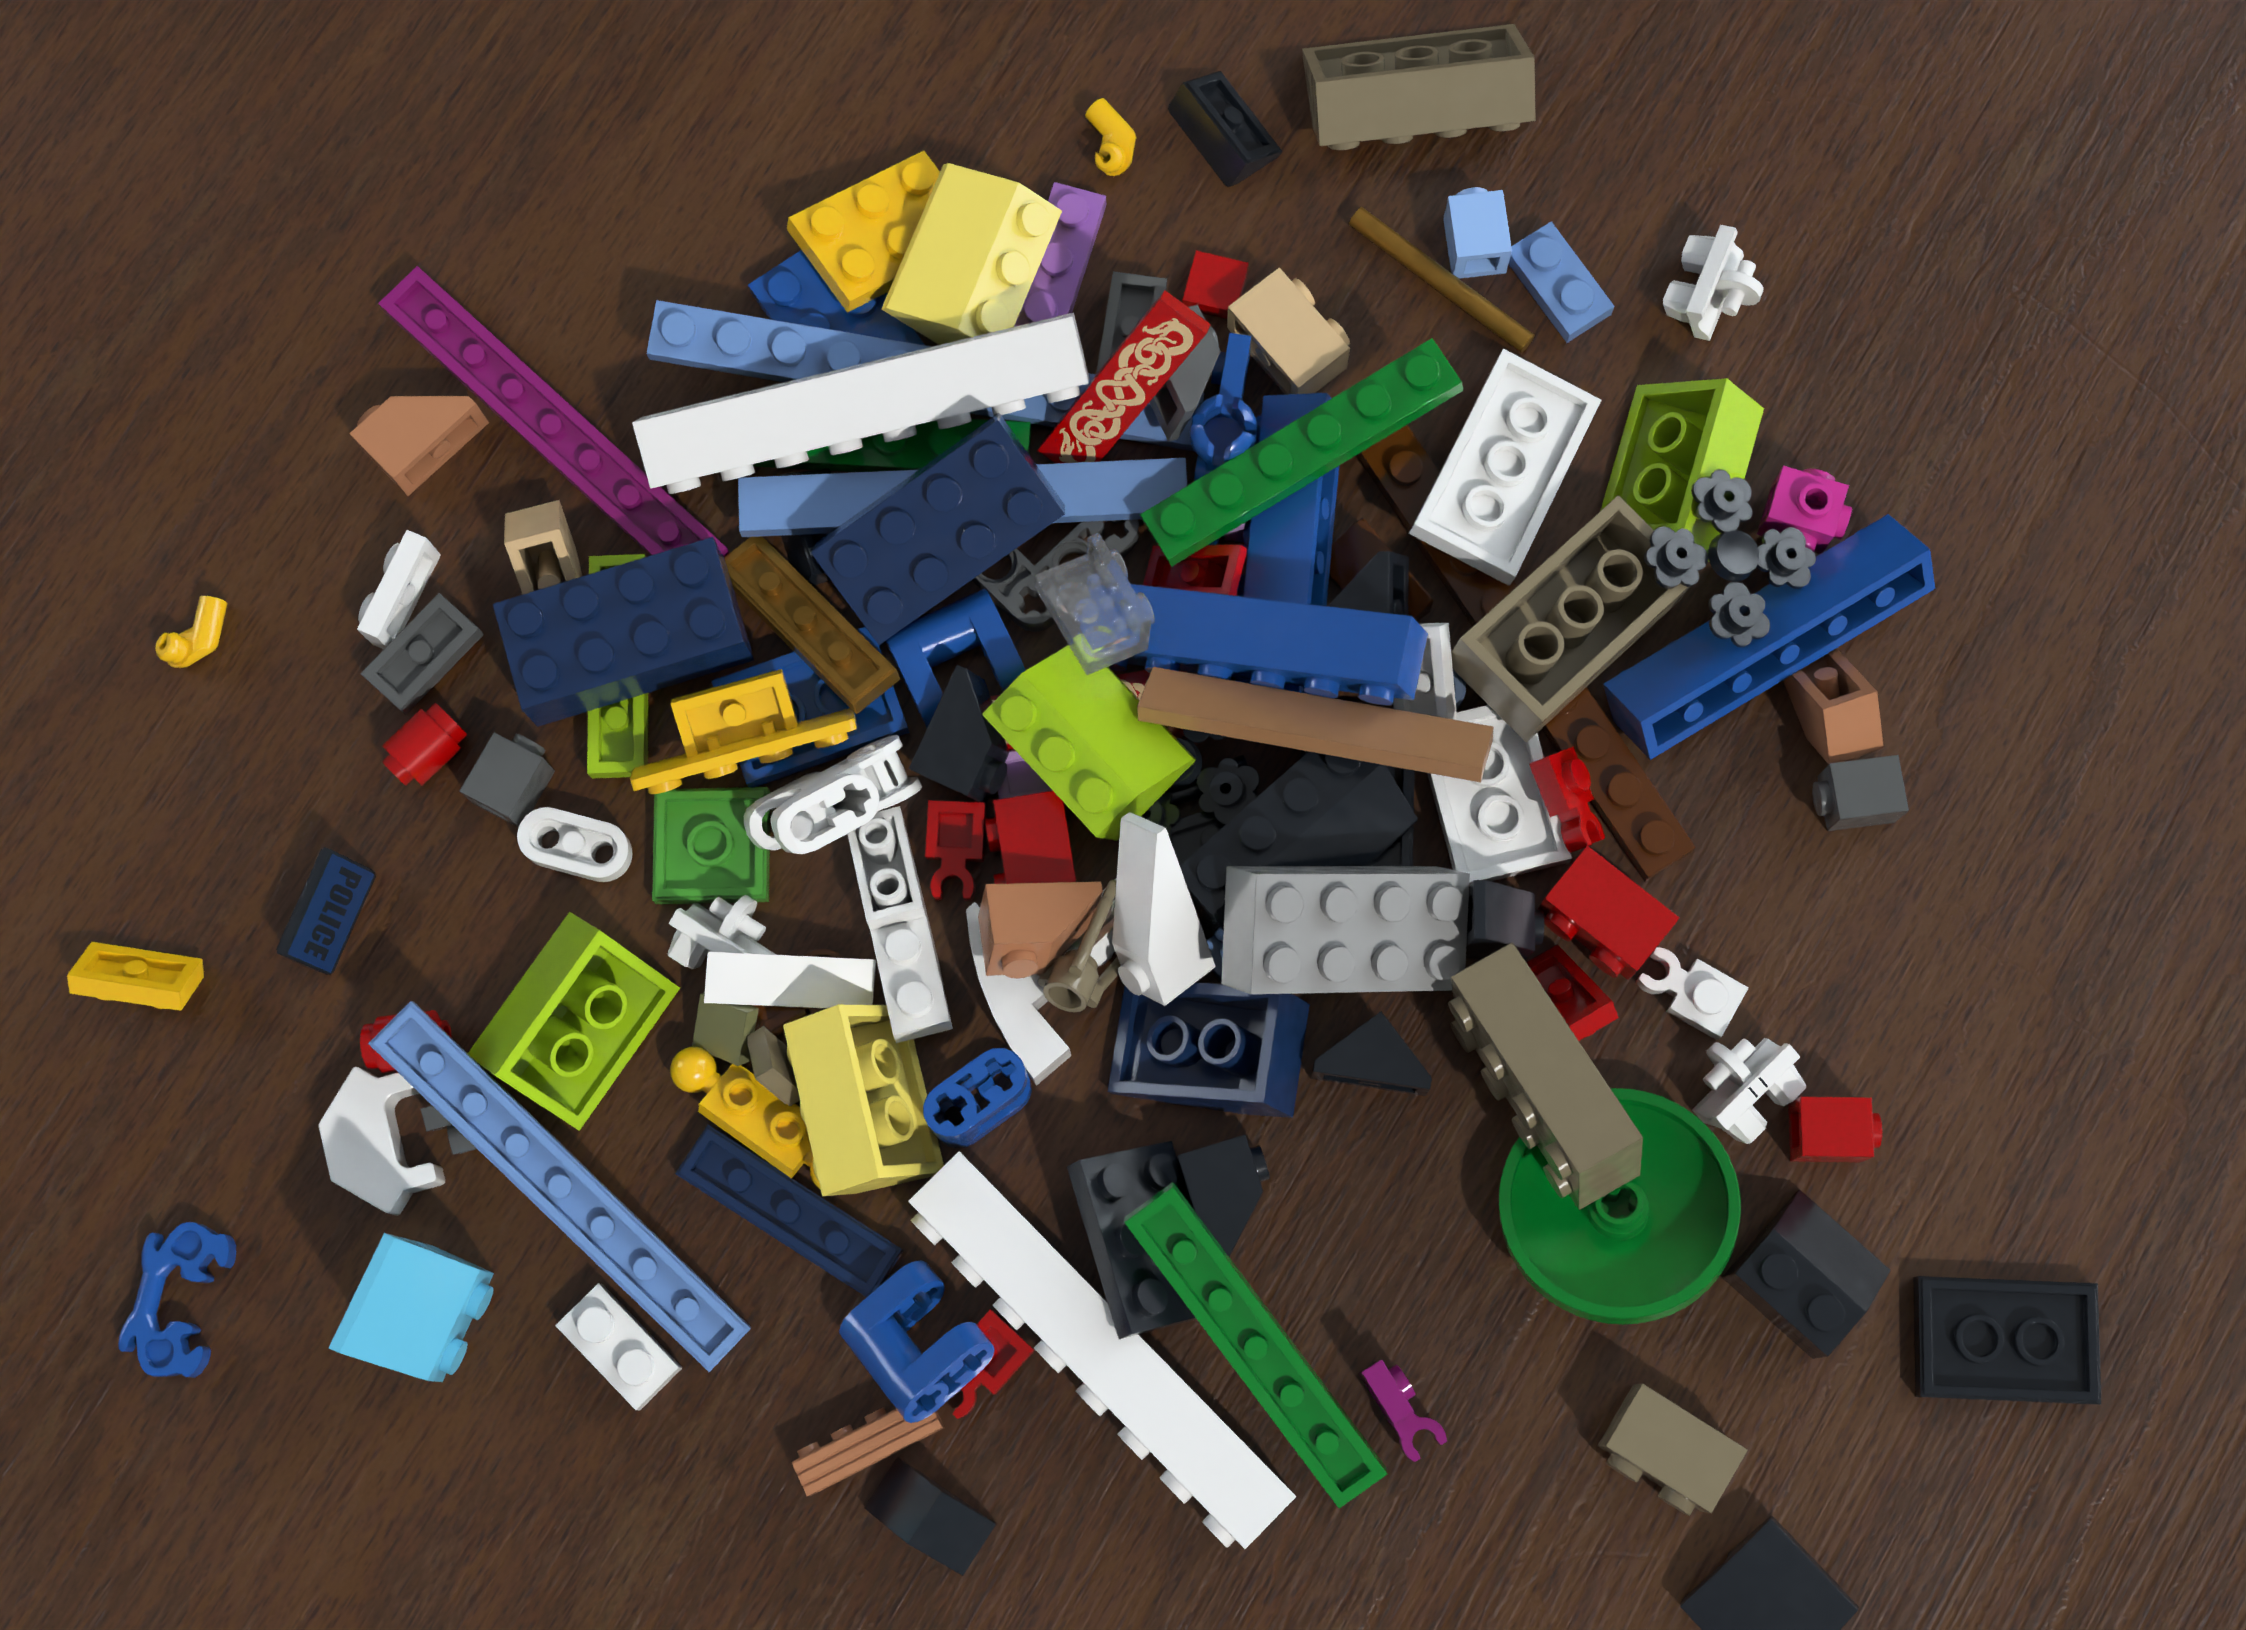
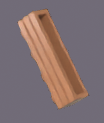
M883 1407L864 1417L867 1424L853 1430L850 1424L830 1434L833 1439L832 1442L822 1447L819 1446L818 1442H814L798 1450L797 1453L800 1458L791 1463L806 1496H812L945 1428L938 1412H934L919 1422L909 1423L903 1419L897 1409L887 1413Z

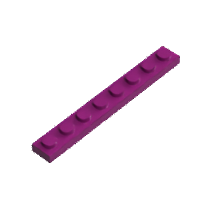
M418 266L378 303L393 321L650 556L710 537L714 538L724 557L729 554L727 547L661 487L650 489L645 472Z

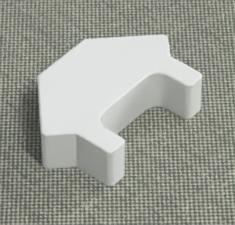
M353 1067L318 1124L330 1179L335 1184L383 1212L398 1216L413 1193L441 1186L445 1183L443 1168L433 1163H425L409 1168L406 1163L395 1115V1107L401 1099L419 1094V1092L398 1072L378 1078L366 1070Z

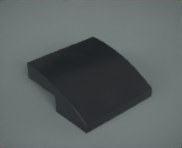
M1772 1515L1727 1554L1726 1561L1689 1592L1680 1604V1607L1701 1630H1841L1859 1609V1606Z

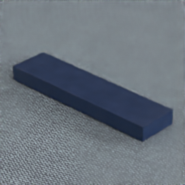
M708 1124L675 1173L865 1297H868L883 1284L904 1251Z

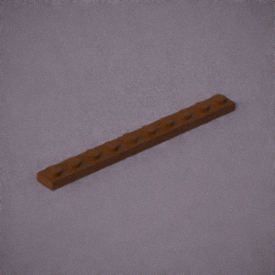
M1407 424L1356 456L1404 527L1410 532L1440 471ZM1411 535L1472 627L1517 587L1514 580L1508 586ZM1586 687L1542 728V731L1557 753L1574 747L1577 757L1583 761L1590 774V789L1594 800L1590 802L1642 879L1647 881L1693 852L1696 847Z

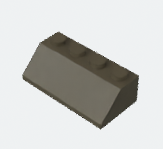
M1515 24L1302 49L1312 126L1319 146L1327 145L1328 148L1333 150H1348L1359 146L1360 141L1381 139L1384 143L1400 144L1412 140L1413 135L1434 133L1439 137L1451 138L1464 135L1467 129L1488 127L1493 131H1510L1520 127L1522 122L1536 121L1535 59Z

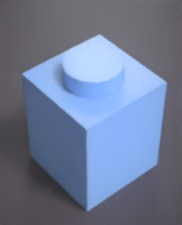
M1473 187L1464 189L1456 195L1448 196L1443 221L1451 273L1459 279L1506 273L1512 254L1503 190L1488 192L1484 188Z

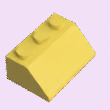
M951 163L944 164L881 310L939 345L1014 327L1062 210L1019 182Z
M838 1004L783 1025L787 1040V1057L793 1067L800 1097V1114L806 1124L814 1158L813 1170L819 1181L822 1196L857 1194L934 1176L944 1166L937 1136L929 1128L923 1115V1105L927 1093L914 1039L896 1043L892 1033L887 1005Z

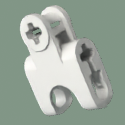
M888 736L858 749L849 755L847 759L822 772L806 774L756 800L746 809L743 816L746 835L754 845L761 849H783L785 852L796 854L809 853L865 825L875 816L877 811L908 799L920 791L922 786L917 777L908 778L896 752L903 746L899 736ZM776 808L770 818L774 836L770 837L763 831L762 819L768 810Z

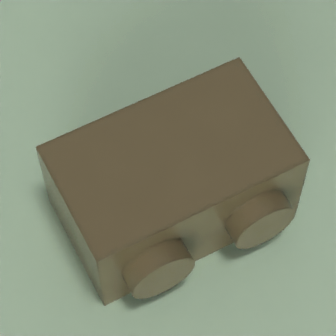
M1643 1383L1632 1386L1597 1445L1611 1454L1606 1462L1609 1467L1636 1483L1644 1475L1663 1487L1658 1495L1661 1500L1687 1516L1691 1515L1694 1508L1700 1512H1713L1748 1451Z

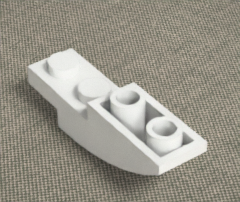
M898 806L878 811L869 822L849 832L847 835L865 917L871 932L892 1033L896 1043L951 1030L953 1027L936 948L901 808Z

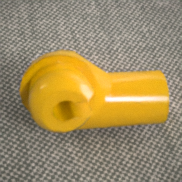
M1101 98L1088 108L1085 117L1103 136L1099 153L1095 152V163L1098 169L1107 175L1117 176L1125 172L1132 163L1136 134L1108 101Z
M200 596L193 627L180 634L175 632L170 634L164 633L157 640L155 650L160 660L168 662L174 668H187L215 651L219 644L228 603L216 597Z

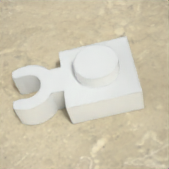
M1656 947L1650 958L1665 967V978L1663 980H1655L1649 975L1642 973L1636 980V984L1643 991L1650 994L1666 992L1674 998L1666 1012L1716 1040L1720 1039L1749 987L1699 959L1693 962L1687 972L1681 968L1678 958L1671 951Z

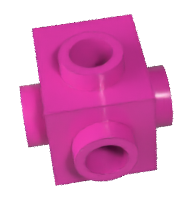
M1783 465L1771 485L1757 535L1762 536L1770 529H1775L1781 533L1784 529L1793 527L1800 530L1805 536L1806 548L1822 554L1833 538L1841 540L1847 529L1852 507L1844 505L1849 485L1836 482L1834 476L1822 470L1805 469L1800 471Z

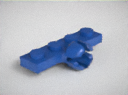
M1229 333L1226 352H1220L1212 370L1211 384L1220 385L1219 394L1204 400L1192 415L1190 443L1198 455L1194 481L1232 458L1244 453L1247 449L1254 446L1256 442V417L1252 409L1243 401L1250 360L1251 336ZM1220 538L1213 541L1209 545H1219Z

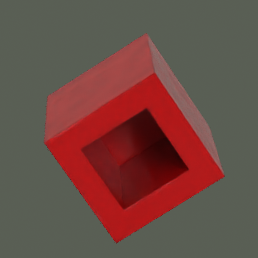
M1799 1097L1793 1102L1788 1103L1790 1162L1861 1163L1873 1158L1874 1148L1881 1146L1882 1121L1880 1114L1873 1113L1872 1098Z

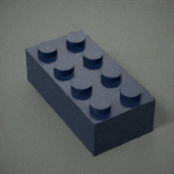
M998 413L818 541L811 554L878 645H880L1065 514V504L1001 414Z
M713 537L493 604L521 710L537 727L754 661L725 558Z

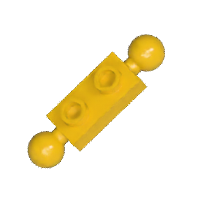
M687 1047L675 1055L670 1066V1074L674 1084L679 1089L688 1093H698L701 1091L707 1093L699 1103L698 1112L791 1179L801 1166L806 1164L810 1167L812 1181L821 1189L813 1170L814 1158L806 1124L801 1117L800 1107L797 1104L792 1106L784 1104L759 1083L752 1072L742 1065L736 1066L732 1064L723 1075L717 1073V1066L713 1056L703 1048Z

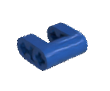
M986 588L911 622L886 640V644L926 728H928L943 696V692L931 668L980 646L1003 692L1022 672L1026 671Z
M992 1048L979 1055L936 1086L926 1097L923 1105V1115L927 1125L937 1138L952 1148H966L1019 1112L1028 1103L1032 1093L1031 1081L1021 1058L1011 1050ZM1001 1072L1007 1079L1010 1078L1013 1084L1006 1091L995 1085L993 1080L995 1075ZM975 1088H978L982 1099L984 1098L989 1102L988 1106L981 1110L971 1093ZM954 1106L961 1112L964 1121L957 1126H954L945 1114L949 1108Z
M922 1260L911 1262L895 1272L844 1318L839 1330L841 1337L903 1419L909 1423L919 1422L936 1412L989 1364L995 1350L990 1340L978 1325L973 1322H965L955 1326L924 1353L919 1350L906 1332L939 1303L945 1291L944 1283L929 1264Z

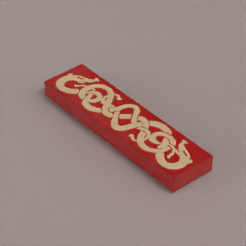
M1164 290L1083 390L1081 395L1045 437L1037 451L1055 464L1100 462L1203 339L1211 324Z

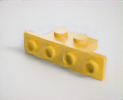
M782 669L671 699L670 704L686 754L636 767L632 770L630 782L633 791L648 788L649 794H659L681 786V778L702 772L706 779L721 777L738 769V762L759 757L760 763L782 760L793 754L792 747L814 742L816 748L833 746L849 738L847 732L857 729L854 711L848 708L798 722Z

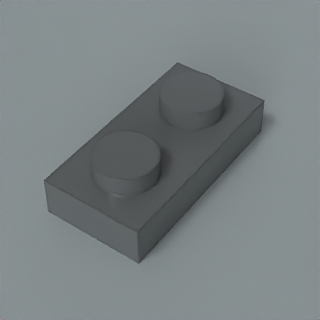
M1113 271L1096 374L1134 329L1139 318L1146 314L1164 290L1167 291V278Z
M438 593L361 672V675L407 715L484 634L455 606Z

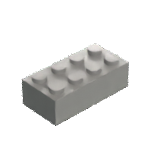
M1226 866L1221 984L1248 994L1452 990L1451 977L1464 970L1466 964L1470 873L1437 866Z

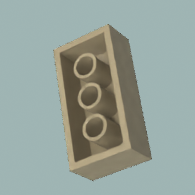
M1619 495L1466 632L1451 652L1453 670L1526 743L1677 604L1690 589V587H1685L1681 583L1672 589H1666L1656 582L1654 577L1655 568L1649 567L1644 561L1645 552L1651 548L1650 535L1654 530Z
M1513 942L1452 976L1453 999L1448 1002L1455 1018L1450 1023L1452 1031L1465 1052L1469 1053L1476 1050L1486 1067L1481 1070V1074L1493 1096L1498 1101L1504 1097L1509 1101L1517 1114L1512 1118L1513 1125L1524 1144L1529 1149L1537 1145L1549 1163L1543 1167L1544 1173L1560 1198L1569 1195L1578 1210L1640 1176L1642 1135Z

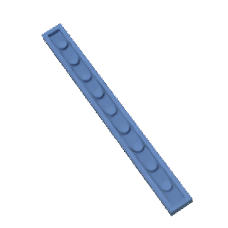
M656 300L646 354L649 360L788 382L931 346ZM1088 373L1090 378L1089 383L1096 376V374ZM1088 384L1079 386L1080 394ZM1202 393L1197 407L1203 402L1204 393ZM1046 394L1024 399L1025 409L1001 416L1005 420L1031 422V424L1054 428L1079 396L1053 403H1048ZM1149 403L1119 439L1194 451L1190 443L1192 416L1179 438L1168 442ZM991 407L970 412V414L994 417Z

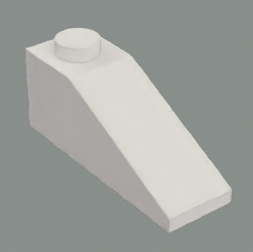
M1129 812L1121 818L1112 944L1121 965L1118 968V974L1128 990L1138 996L1142 994L1165 1006L1216 966L1166 828Z

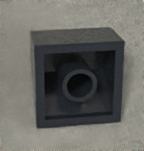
M1798 1190L1722 1278L1806 1354L1815 1359L1828 1357L1865 1315L1891 1270L1801 1190Z

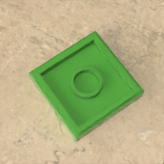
M768 787L673 789L654 794L652 901L655 904L713 903L717 897L722 898L728 903H736L744 895H748L757 902H769L770 850L758 848L746 835L743 817L750 805L770 793ZM770 810L765 813L762 819L763 831L768 836H770Z

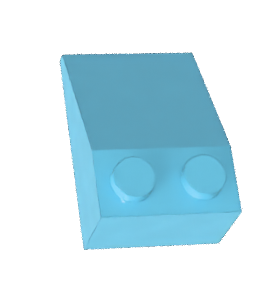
M384 1233L332 1339L329 1349L426 1381L443 1382L446 1374L453 1375L465 1356L468 1343L463 1341V1338L472 1319L479 1320L491 1301L494 1288L489 1286V1283L494 1273L433 1245Z

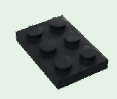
M1172 1141L1082 1159L1067 1166L1118 1339L1195 1320V1316L1124 1223L1125 1216L1172 1182L1191 1205Z

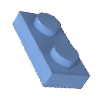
M1552 221L1511 246L1512 254L1509 266L1566 343L1612 315L1615 306Z

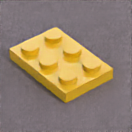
M925 151L909 157L788 217L787 231L847 313L889 292L940 173Z

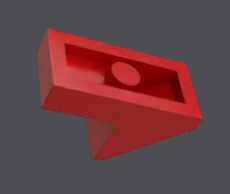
M1207 545L1171 567L1159 546H1153L1143 585L1236 596L1247 548L1242 545Z
M1558 944L1526 962L1578 1041L1594 1034L1597 1030L1619 1018L1613 1001Z

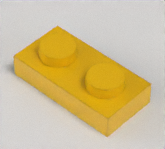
M97 942L90 943L67 974L70 994L182 1011L204 978L203 961L201 958Z

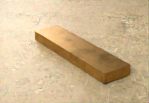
M762 536L749 537L724 557L734 591L856 714L900 680L897 669Z

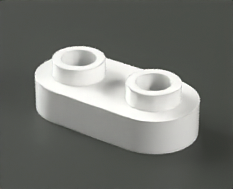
M543 807L530 812L521 821L517 832V841L521 851L533 863L593 881L608 882L619 878L629 868L632 860L631 843L617 826L551 807ZM550 831H557L559 833L558 843L552 848H543L542 839L544 835ZM606 845L613 847V856L609 861L605 863L596 862L595 855L600 847Z

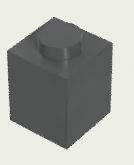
M494 732L459 792L474 805L519 828L524 817L534 809L555 770L542 758L546 750L537 743L517 733L512 741Z
M1899 755L1830 763L1817 776L1818 782L1813 784L1812 795L1815 811L1818 816H1825L1827 831L1895 823L1909 811Z

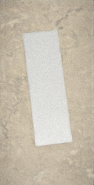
M708 951L704 1003L830 1008L838 1004L872 1005L876 960Z

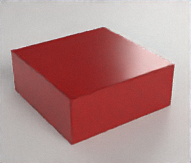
M1196 250L1182 303L1187 307L1198 305L1204 314L1227 319L1228 306L1242 296L1248 275L1249 263Z

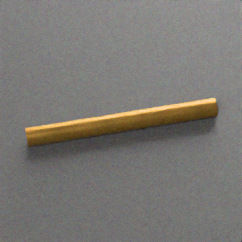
M1360 207L1352 216L1349 222L1351 227L1522 353L1532 342L1535 336L1533 333L1366 209Z

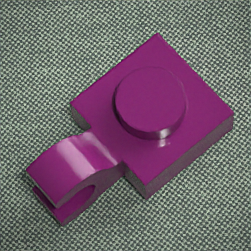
M1379 1360L1358 1373L1388 1423L1392 1425L1397 1433L1401 1450L1409 1460L1416 1462L1421 1459L1412 1443L1414 1434L1421 1429L1431 1432L1438 1445H1443L1447 1442L1446 1433L1437 1421L1431 1418L1418 1417L1414 1414V1410L1408 1400L1416 1395L1415 1391L1397 1364L1388 1369L1383 1360Z

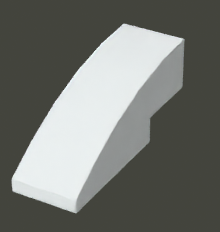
M974 902L966 909L969 941L979 982L995 1022L1011 1051L1021 1058L1027 1074L1037 1086L1072 1056L1070 1048L1037 1011L1048 1002L1043 994L1044 987L1037 983L1039 978L1037 974L1019 979L1009 978L1005 975L986 976L978 920L980 907Z

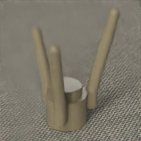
M1116 880L1108 882L1078 950H1070L1066 952L1065 956H1060L1038 978L1037 983L1044 987L1043 994L1045 998L1059 1009L1068 1012H1081L1086 1006L1096 1008L1103 992L1119 975L1118 968L1121 965L1118 957L1114 959L1099 977L1097 962L1090 956L1113 904L1116 894Z

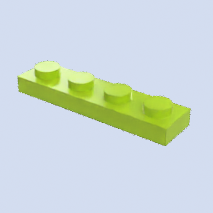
M646 555L589 556V574L645 558ZM648 693L588 711L587 774L592 779L631 777L634 768L648 764Z

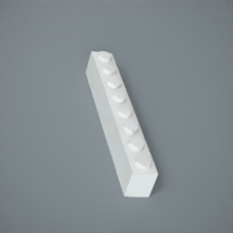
M1069 313L643 416L632 422L650 489L666 485L668 493L674 494L700 487L699 477L720 472L722 481H728L754 474L753 464L774 459L776 468H782L808 461L807 451L826 446L829 447L830 455L857 450L863 447L861 438L883 433L885 442L908 438L917 434L915 425L937 420L939 429L962 425L972 421L970 412L991 407L993 416L998 413L1001 415L1013 413L1026 408L1024 401L1026 398L1046 394L1048 403L1071 399L1081 395L1079 386L1089 384L1090 378L1074 313Z
M960 1151L908 1201L918 1211L910 1221L934 1245L944 1238L959 1253L951 1262L975 1288L985 1280L1000 1296L993 1304V1307L1016 1330L1026 1323L1042 1339L1034 1349L1057 1373L1067 1365L1083 1381L1075 1390L1078 1395L1099 1416L1109 1408L1125 1425L1117 1435L1134 1453L1143 1460L1151 1452L1167 1468L1159 1477L1164 1484L1184 1504L1194 1496L1210 1514L1202 1523L1225 1547L1228 1548L1236 1540L1246 1549L1296 1498L1294 1493L1139 1335L1118 1339L1108 1303Z

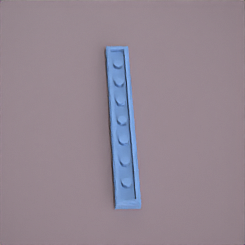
M1186 458L1036 464L1065 504V514L1053 523L1142 519L1141 513L1187 486ZM918 470L738 478L739 532L741 537L831 533Z
M410 1001L368 1043L708 1372L751 1329V1326L415 1002Z

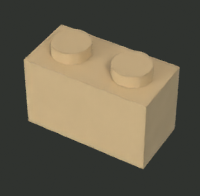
M1279 267L1228 306L1227 328L1231 333L1251 336L1250 355L1285 395L1316 393L1347 369L1350 340L1337 321L1332 318L1326 321L1313 306L1315 305L1314 298L1304 283L1297 278L1291 281Z

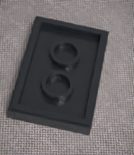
M1931 1276L1913 1277L1915 1397L2101 1404L2098 1283Z

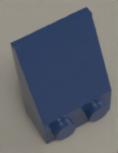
M1194 983L1164 1006L1142 994L1139 996L1135 995L1124 986L1107 1092L1115 1095L1237 1114L1293 1118L1310 1004L1294 994H1248L1222 984Z

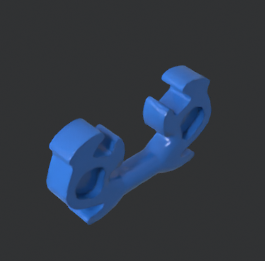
M186 1222L177 1226L164 1243L162 1234L153 1232L147 1236L141 1254L143 1274L134 1308L122 1326L119 1335V1350L122 1352H133L137 1343V1355L140 1366L145 1373L154 1377H169L182 1374L184 1377L196 1378L204 1371L211 1357V1349L205 1346H198L190 1352L189 1337L201 1332V1328L188 1322L170 1321L163 1331L160 1330L157 1312L167 1276L176 1266H180L182 1278L193 1282L211 1283L214 1281V1276L207 1272V1267L214 1258L220 1267L225 1268L233 1267L236 1260V1243L232 1236L218 1234L203 1224Z

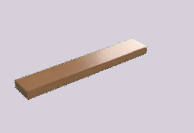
M1158 667L1152 668L1137 706L1138 721L1475 782L1482 781L1493 741L1494 730L1493 726Z

